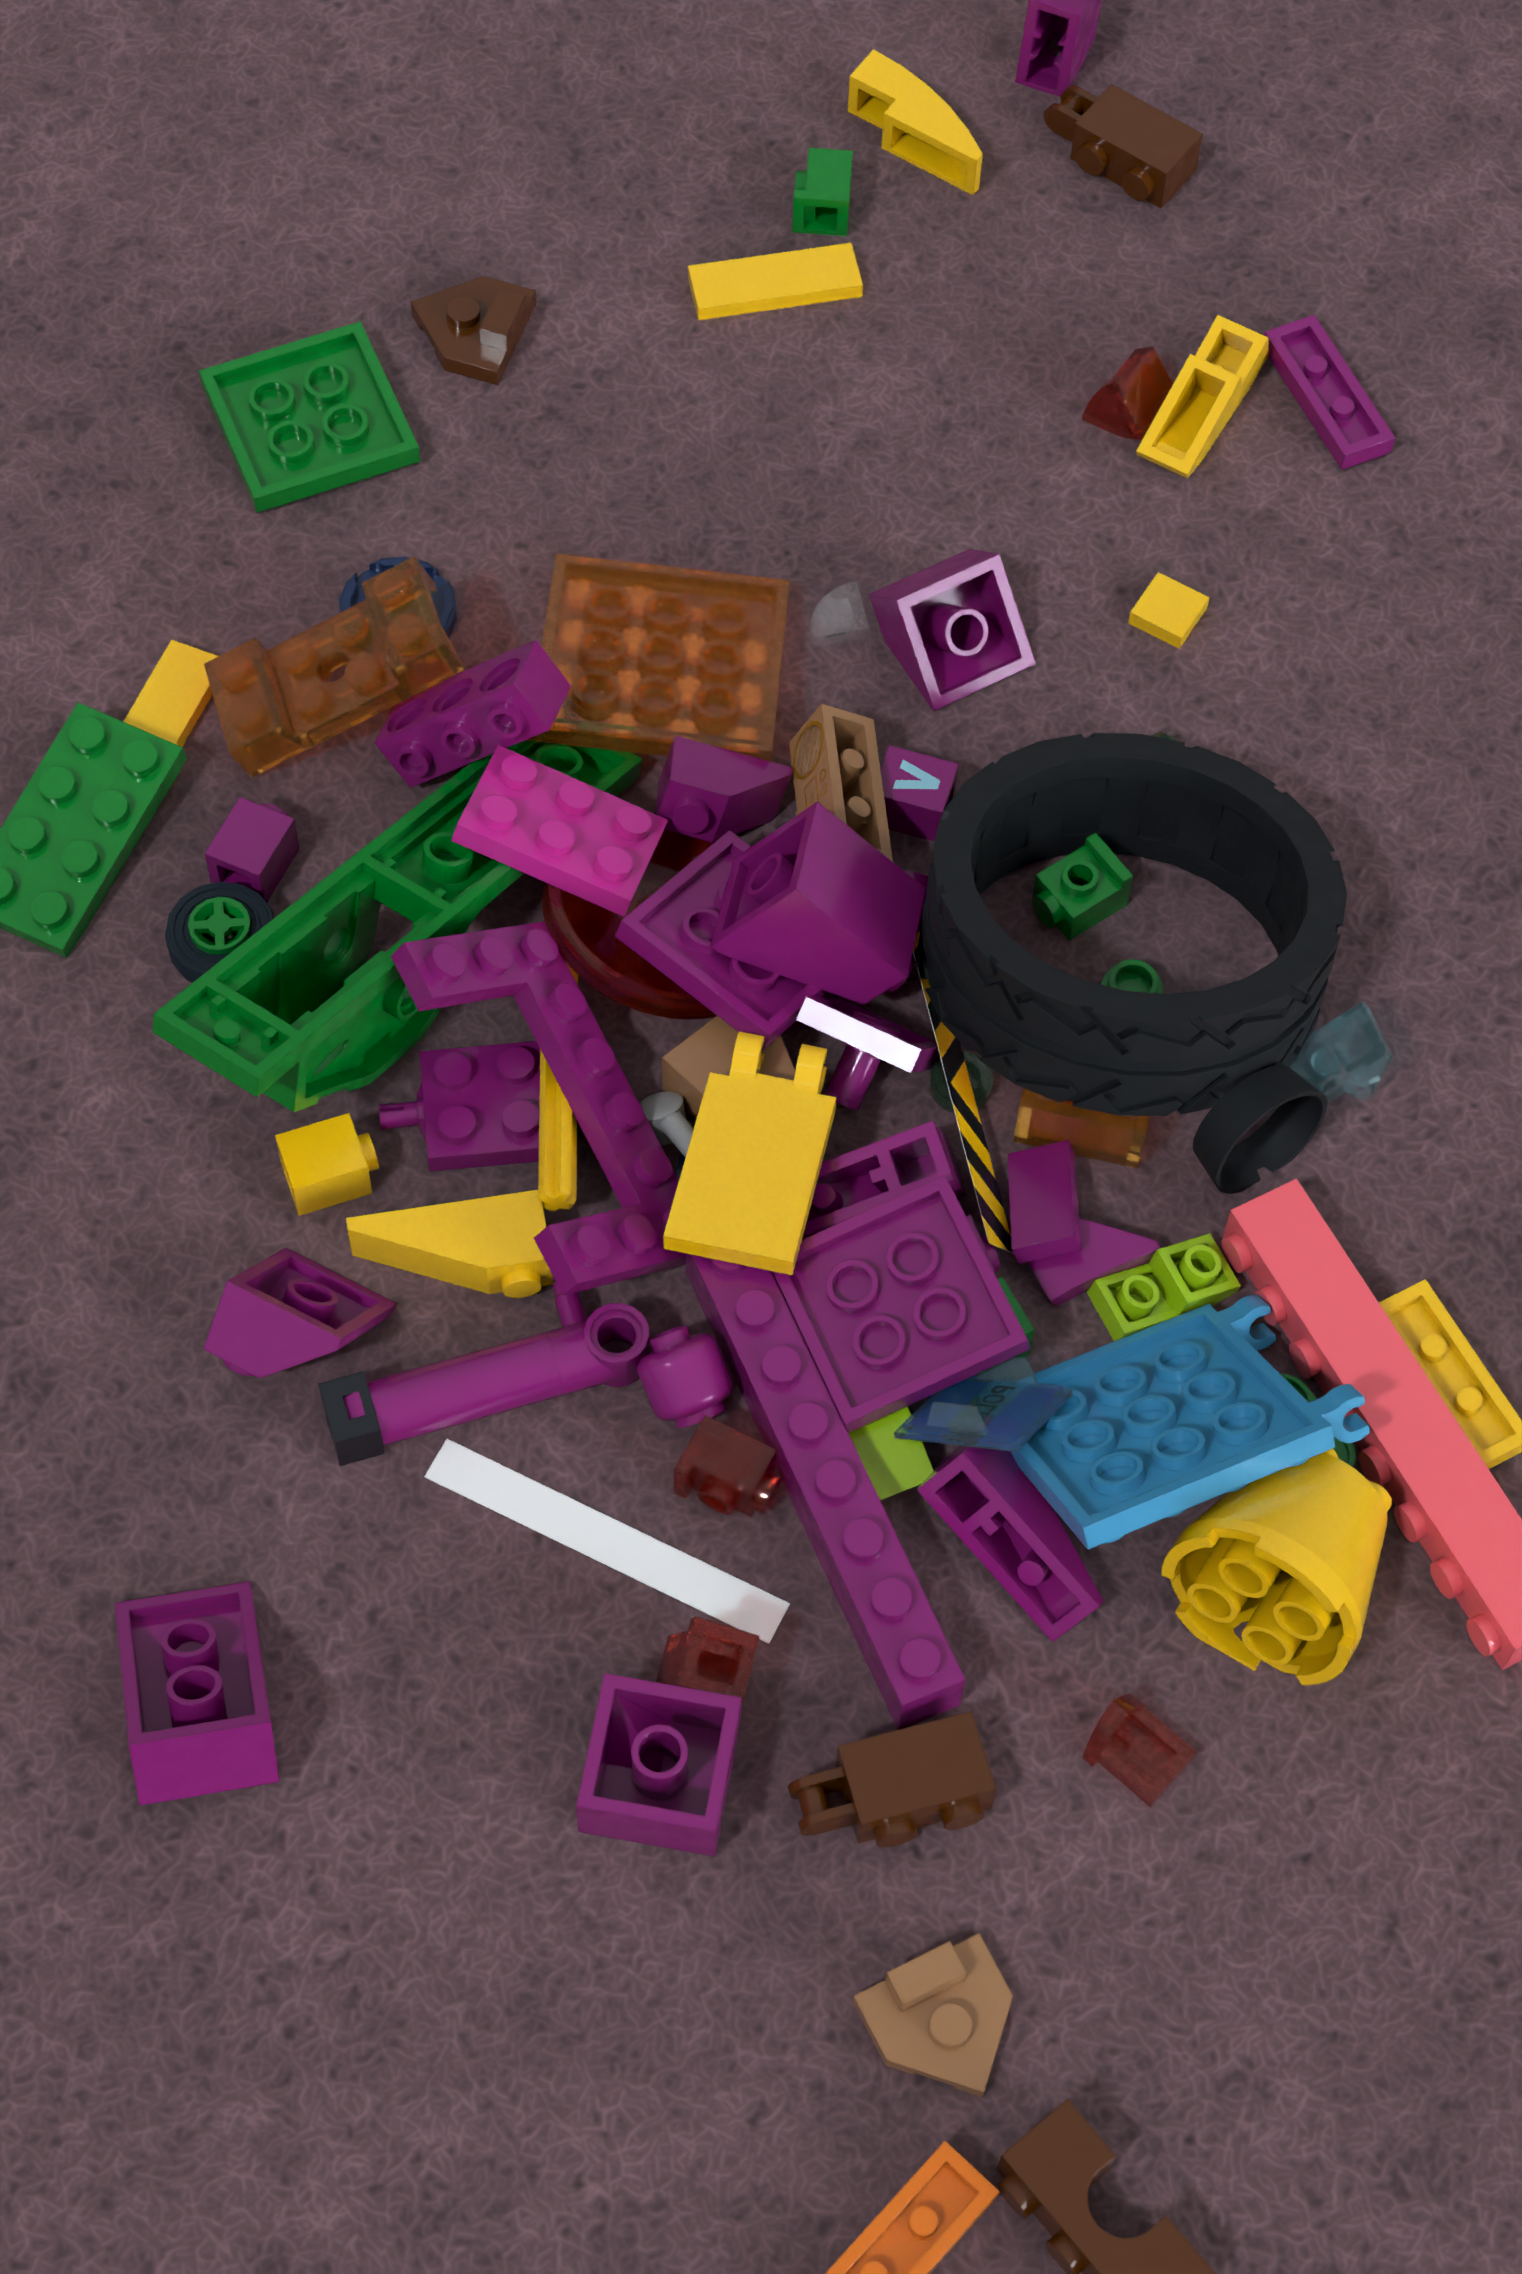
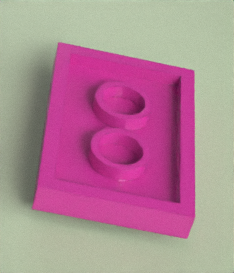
M498 745L456 825L451 841L625 917L668 820Z

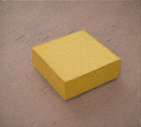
M1158 572L1131 610L1128 623L1180 649L1206 611L1210 597Z

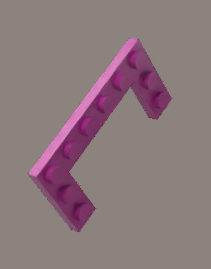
M545 921L404 942L391 955V958L418 1011L507 996L515 998L622 1206L620 1209L548 1225L534 1237L562 1295L686 1265V1253L666 1250L663 1244V1235L679 1179Z

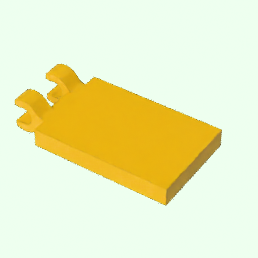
M739 1031L735 1042L729 1076L712 1072L709 1074L664 1231V1249L793 1275L836 1112V1097L820 1094L827 1067L824 1066L827 1049L802 1044L794 1080L760 1074L764 1061V1054H761L764 1036Z

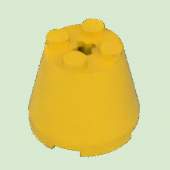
M1334 1449L1311 1457L1301 1465L1287 1467L1248 1483V1485L1238 1491L1226 1493L1181 1532L1163 1561L1161 1576L1170 1579L1174 1592L1181 1602L1175 1611L1176 1615L1196 1638L1256 1671L1262 1660L1281 1672L1295 1674L1301 1685H1315L1332 1680L1344 1670L1361 1640L1386 1532L1387 1512L1392 1505L1389 1493L1381 1485L1368 1481L1360 1472L1340 1460ZM1248 1621L1242 1631L1241 1641L1233 1629L1240 1623Z

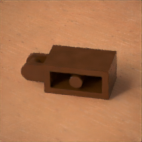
M1113 84L1100 97L1078 86L1070 85L1061 93V102L1051 104L1044 112V120L1047 126L1054 133L1072 142L1070 159L1076 161L1079 167L1086 173L1094 176L1101 175L1121 186L1126 194L1135 200H1146L1161 209L1197 169L1203 134Z
M972 1711L838 1745L836 1768L798 1778L788 1785L791 1799L799 1800L803 1818L798 1822L802 1835H817L853 1825L858 1844L875 1839L877 1846L881 1848L897 1846L908 1842L917 1836L916 1828L938 1822H943L946 1830H956L971 1826L984 1818V1810L992 1808L996 1792L995 1783ZM843 1790L847 1804L830 1808L826 1793Z

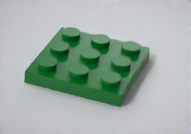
M361 321L199 370L201 386L256 513L420 462L419 446Z

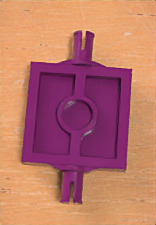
M537 1041L419 1051L422 1082L417 1092V1101L389 1104L379 1103L381 1130L419 1126L420 1133L427 1143L429 1172L539 1162L540 1047Z

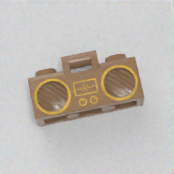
M820 704L789 742L793 773L792 780L797 806L795 816L818 801L893 862L874 719Z

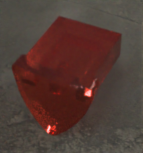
M1153 346L1134 350L1113 378L1105 382L1090 399L1082 416L1083 421L1126 439L1143 440L1173 386Z
M1125 1694L1116 1698L1108 1706L1092 1732L1082 1758L1092 1767L1098 1762L1151 1808L1195 1759L1197 1751L1148 1711L1147 1706L1135 1695Z

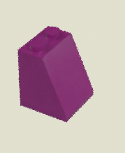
M817 801L734 858L711 947L722 955L738 959L773 973H778L798 982L818 987L821 990L864 1005L886 990L894 991L898 989L909 977L913 967L911 958L916 934L921 927L922 918L920 915L926 888Z

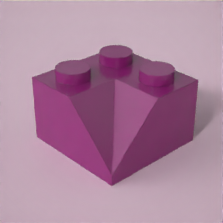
M604 1673L576 1805L578 1832L716 1857L741 1726L742 1697Z

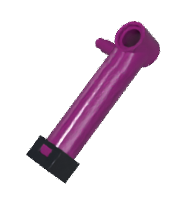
M555 1281L553 1290L556 1296V1308L563 1326L561 1328L366 1381L364 1371L318 1383L323 1409L339 1465L343 1466L385 1454L384 1445L603 1384L611 1387L628 1386L640 1379L637 1372L638 1361L650 1352L648 1322L640 1311L633 1306L623 1303L606 1304L597 1308L587 1318L580 1294L576 1292L563 1296ZM618 1339L627 1341L632 1345L629 1350L623 1353H611L602 1348L605 1343Z

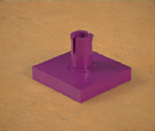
M835 994L806 996L796 1019L846 1044L825 1095L836 1097V1103L854 1110L860 1109L880 1060L914 1073L935 1069L941 1059L935 1040Z

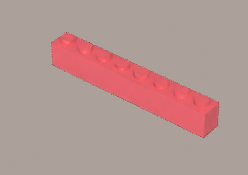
M1297 1178L1231 1209L1221 1241L1222 1250L1229 1265L1237 1273L1245 1271L1257 1289L1255 1294L1259 1295L1270 1306L1271 1313L1263 1317L1272 1326L1279 1323L1291 1342L1289 1344V1353L1293 1364L1304 1378L1314 1377L1325 1395L1337 1386L1351 1384L1364 1396L1365 1404L1351 1409L1345 1415L1347 1417L1357 1413L1370 1428V1433L1366 1437L1356 1441L1357 1446L1361 1450L1358 1454V1459L1363 1473L1369 1481L1381 1486L1383 1485L1396 1504L1394 1516L1399 1529L1411 1543L1419 1541L1432 1560L1430 1572L1435 1585L1447 1599L1455 1597L1469 1618L1466 1622L1467 1631L1477 1650L1486 1657L1493 1655L1502 1670L1522 1660L1521 1517Z

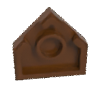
M481 276L411 301V312L420 330L426 333L435 348V355L445 371L498 385L535 308L536 290Z

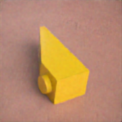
M538 1190L346 1218L352 1256L487 1294L503 1292L505 1296L510 1298L528 1297L539 1292L542 1286L553 1285V1275L534 1240V1237L546 1228L543 1204L538 1197Z

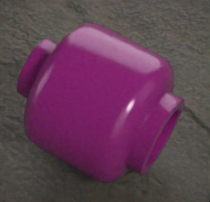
M681 1325L661 1332L649 1339L653 1350L638 1361L637 1372L653 1413L657 1418L665 1421L674 1420L677 1428H684L710 1419L725 1410L723 1400L732 1392L733 1382L718 1343L713 1336L707 1333L690 1335L687 1326Z

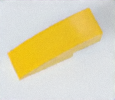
M873 49L850 75L848 112L883 129L882 149L974 195L980 185L983 153L970 131L952 108L926 83L902 65Z
M1217 315L1195 355L1190 354L1136 450L1137 455L1188 479L1202 462L1269 356L1268 337Z

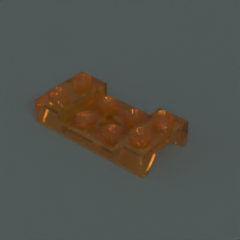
M415 556L362 582L366 600L268 650L255 637L204 664L228 751L251 777L464 670L458 654L441 626L431 596L437 592L435 582ZM347 665L345 674L340 679L328 682L331 673L335 669Z

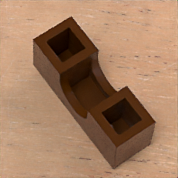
M1068 2099L1001 2155L996 2169L1003 2177L997 2183L1001 2195L1021 2218L1027 2219L1032 2213L1052 2236L1045 2242L1048 2251L1067 2274H1080L1081 2272L1083 2274H1216L1166 2215L1147 2232L1132 2238L1113 2236L1100 2228L1089 2210L1088 2190L1110 2171L1116 2155Z

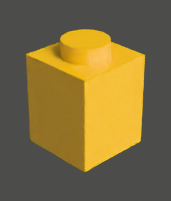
M350 1113L275 1135L280 1162L298 1216L372 1194L369 1172L379 1169L377 1156L369 1133L357 1135Z

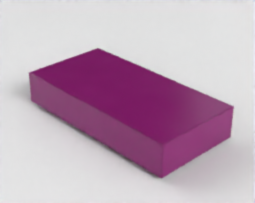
M1065 1140L1009 1153L1008 1176L1012 1251L1018 1264L1081 1250L1076 1161L1070 1141Z

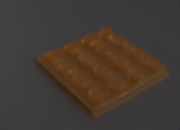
M556 553L541 647L570 683L571 688L551 729L529 738L528 741L668 756L676 735L771 761L790 580Z

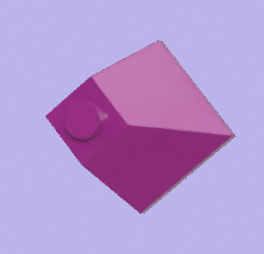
M285 1247L227 1280L203 1350L223 1359L225 1366L235 1373L262 1378L339 1350L390 1317L397 1303Z

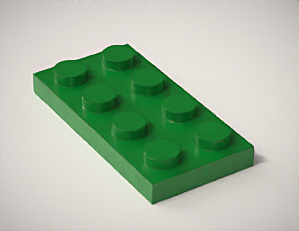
M77 702L0 829V928L67 958L88 927L185 764L187 756L183 747Z

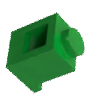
M809 148L807 171L796 170L792 233L847 236L853 151Z
M1094 833L1086 838L1084 846L1036 874L1032 905L1038 918L1048 928L1057 926L1070 941L1128 905L1133 875L1098 834Z

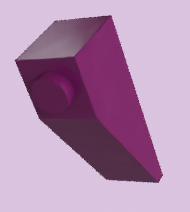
M930 1121L822 1162L802 1240L943 1175H946L957 1199L968 1196L948 1137L934 1121Z
M987 1423L983 1430L976 1432L979 1434L972 1441H968L970 1439L968 1438L946 1456L917 1491L1046 1636L1054 1642L1097 1609L1103 1602V1599L1054 1509L1018 1467L1010 1449L977 1444L993 1429V1426Z

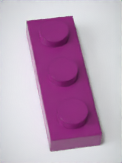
M1315 314L1264 332V336L1268 337L1269 359L1341 470L1392 452L1395 436Z

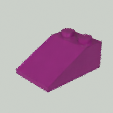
M251 1582L114 1603L128 1743L139 1806L279 1782Z

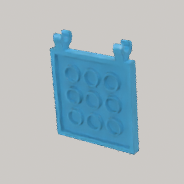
M1256 1294L1245 1296L1234 1305L1219 1312L1210 1304H1206L994 1389L976 1405L977 1412L998 1414L993 1420H989L993 1415L978 1414L980 1420L991 1421L990 1424L994 1428L1027 1394L1062 1398L1015 1447L1009 1449L1018 1467L1088 1550L1101 1544L1117 1541L1125 1534L1161 1519L1180 1515L1186 1509L1226 1492L1238 1491L1248 1485V1483L1287 1467L1301 1465L1309 1458L1335 1448L1334 1437L1344 1443H1353L1363 1439L1370 1433L1369 1425L1357 1413L1345 1417L1351 1409L1365 1404L1364 1396L1351 1384L1337 1386L1325 1396L1308 1402L1257 1352V1350H1262L1272 1345L1276 1341V1336L1264 1323L1250 1327L1257 1318L1271 1313L1270 1306ZM997 1393L1018 1395L1017 1397H1008L1004 1401L992 1400ZM998 1396L996 1399H1002L1004 1396ZM995 1402L1006 1405L1001 1411L989 1412L983 1410V1407L988 1403ZM993 1404L987 1406V1409L998 1410L1002 1406Z

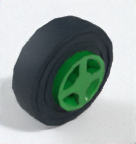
M215 882L195 888L181 897L169 913L165 939L172 964L187 981L193 983L274 919L271 907L258 892L241 884ZM225 937H232L231 940L225 943Z

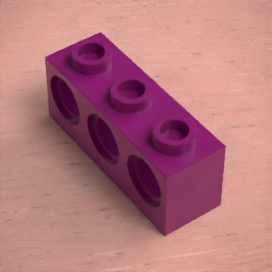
M534 640L398 699L374 743L411 788L491 755L495 752L498 745L508 748L550 730L571 685L538 641Z

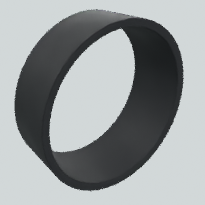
M1274 1065L1264 1068L1238 1083L1212 1107L1196 1131L1193 1140V1151L1219 1191L1226 1194L1243 1192L1261 1180L1258 1169L1265 1167L1273 1173L1291 1162L1305 1148L1324 1120L1328 1106L1327 1098L1289 1066ZM1276 1109L1259 1129L1237 1144L1252 1126Z

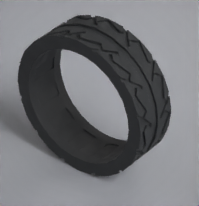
M1093 733L1086 738L1082 734L1038 741L1006 754L997 763L992 761L964 782L944 810L939 821L932 849V862L930 863L918 942L922 979H928L931 987L925 990L941 1022L969 1052L976 1051L982 1057L978 1060L1015 1085L1057 1102L1072 1101L1073 1107L1118 1116H1168L1176 1110L1181 1115L1210 1109L1228 1091L1250 1075L1274 1065H1291L1299 1057L1318 1021L1321 1010L1320 1006L1325 996L1328 977L1332 970L1341 937L1337 932L1338 927L1343 926L1347 890L1340 861H1333L1330 852L1335 850L1317 820L1289 793L1279 792L1274 788L1277 785L1276 783L1243 763L1199 746L1193 748L1184 746L1185 742L1134 733ZM1097 833L1114 854L1135 855L1174 865L1208 880L1235 898L1262 925L1276 948L1278 957L1270 964L1244 979L1209 990L1173 994L1124 991L1084 981L1046 964L1017 944L991 917L980 895L996 880L1024 865L1055 856L1071 854L1085 845L1086 838Z

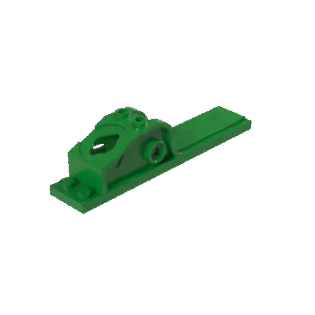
M558 712L550 730L507 748L615 797L640 777L643 760L561 712ZM493 754L468 764L153 1014L152 1033L255 1097L263 1093L292 1112L316 1105L319 1098L343 1089L351 1092L371 1084L422 1038L441 1009L418 1011L391 955L404 942L466 933L480 911L524 874L519 870L451 841L456 825ZM381 904L414 922L412 930L386 952L381 950L367 961L376 935Z

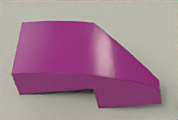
M1079 1218L1081 1250L1033 1260L1028 1263L1050 1302L1057 1306L1088 1290L1096 1279L1149 1263L1156 1250L1162 1247L1156 1240Z

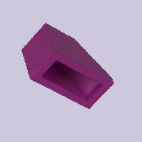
M675 735L658 781L655 814L668 820L665 830L715 842L729 830L737 834L773 821L792 775V767Z

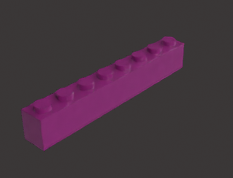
M686 1254V1275L897 1730L904 1729L960 1706L965 1685L964 1675L772 1272Z

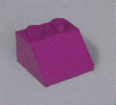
M968 549L869 594L885 643L933 711L1036 664L1000 554Z

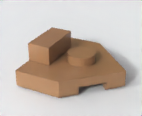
M980 1933L954 1946L948 1941L886 1972L884 1981L853 1996V2003L886 2066L910 2074L916 2073L983 2098L1013 1995Z

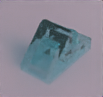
M1362 1001L1314 1031L1299 1057L1289 1067L1326 1096L1327 1103L1345 1092L1365 1101L1372 1096L1393 1059V1055L1368 1004Z

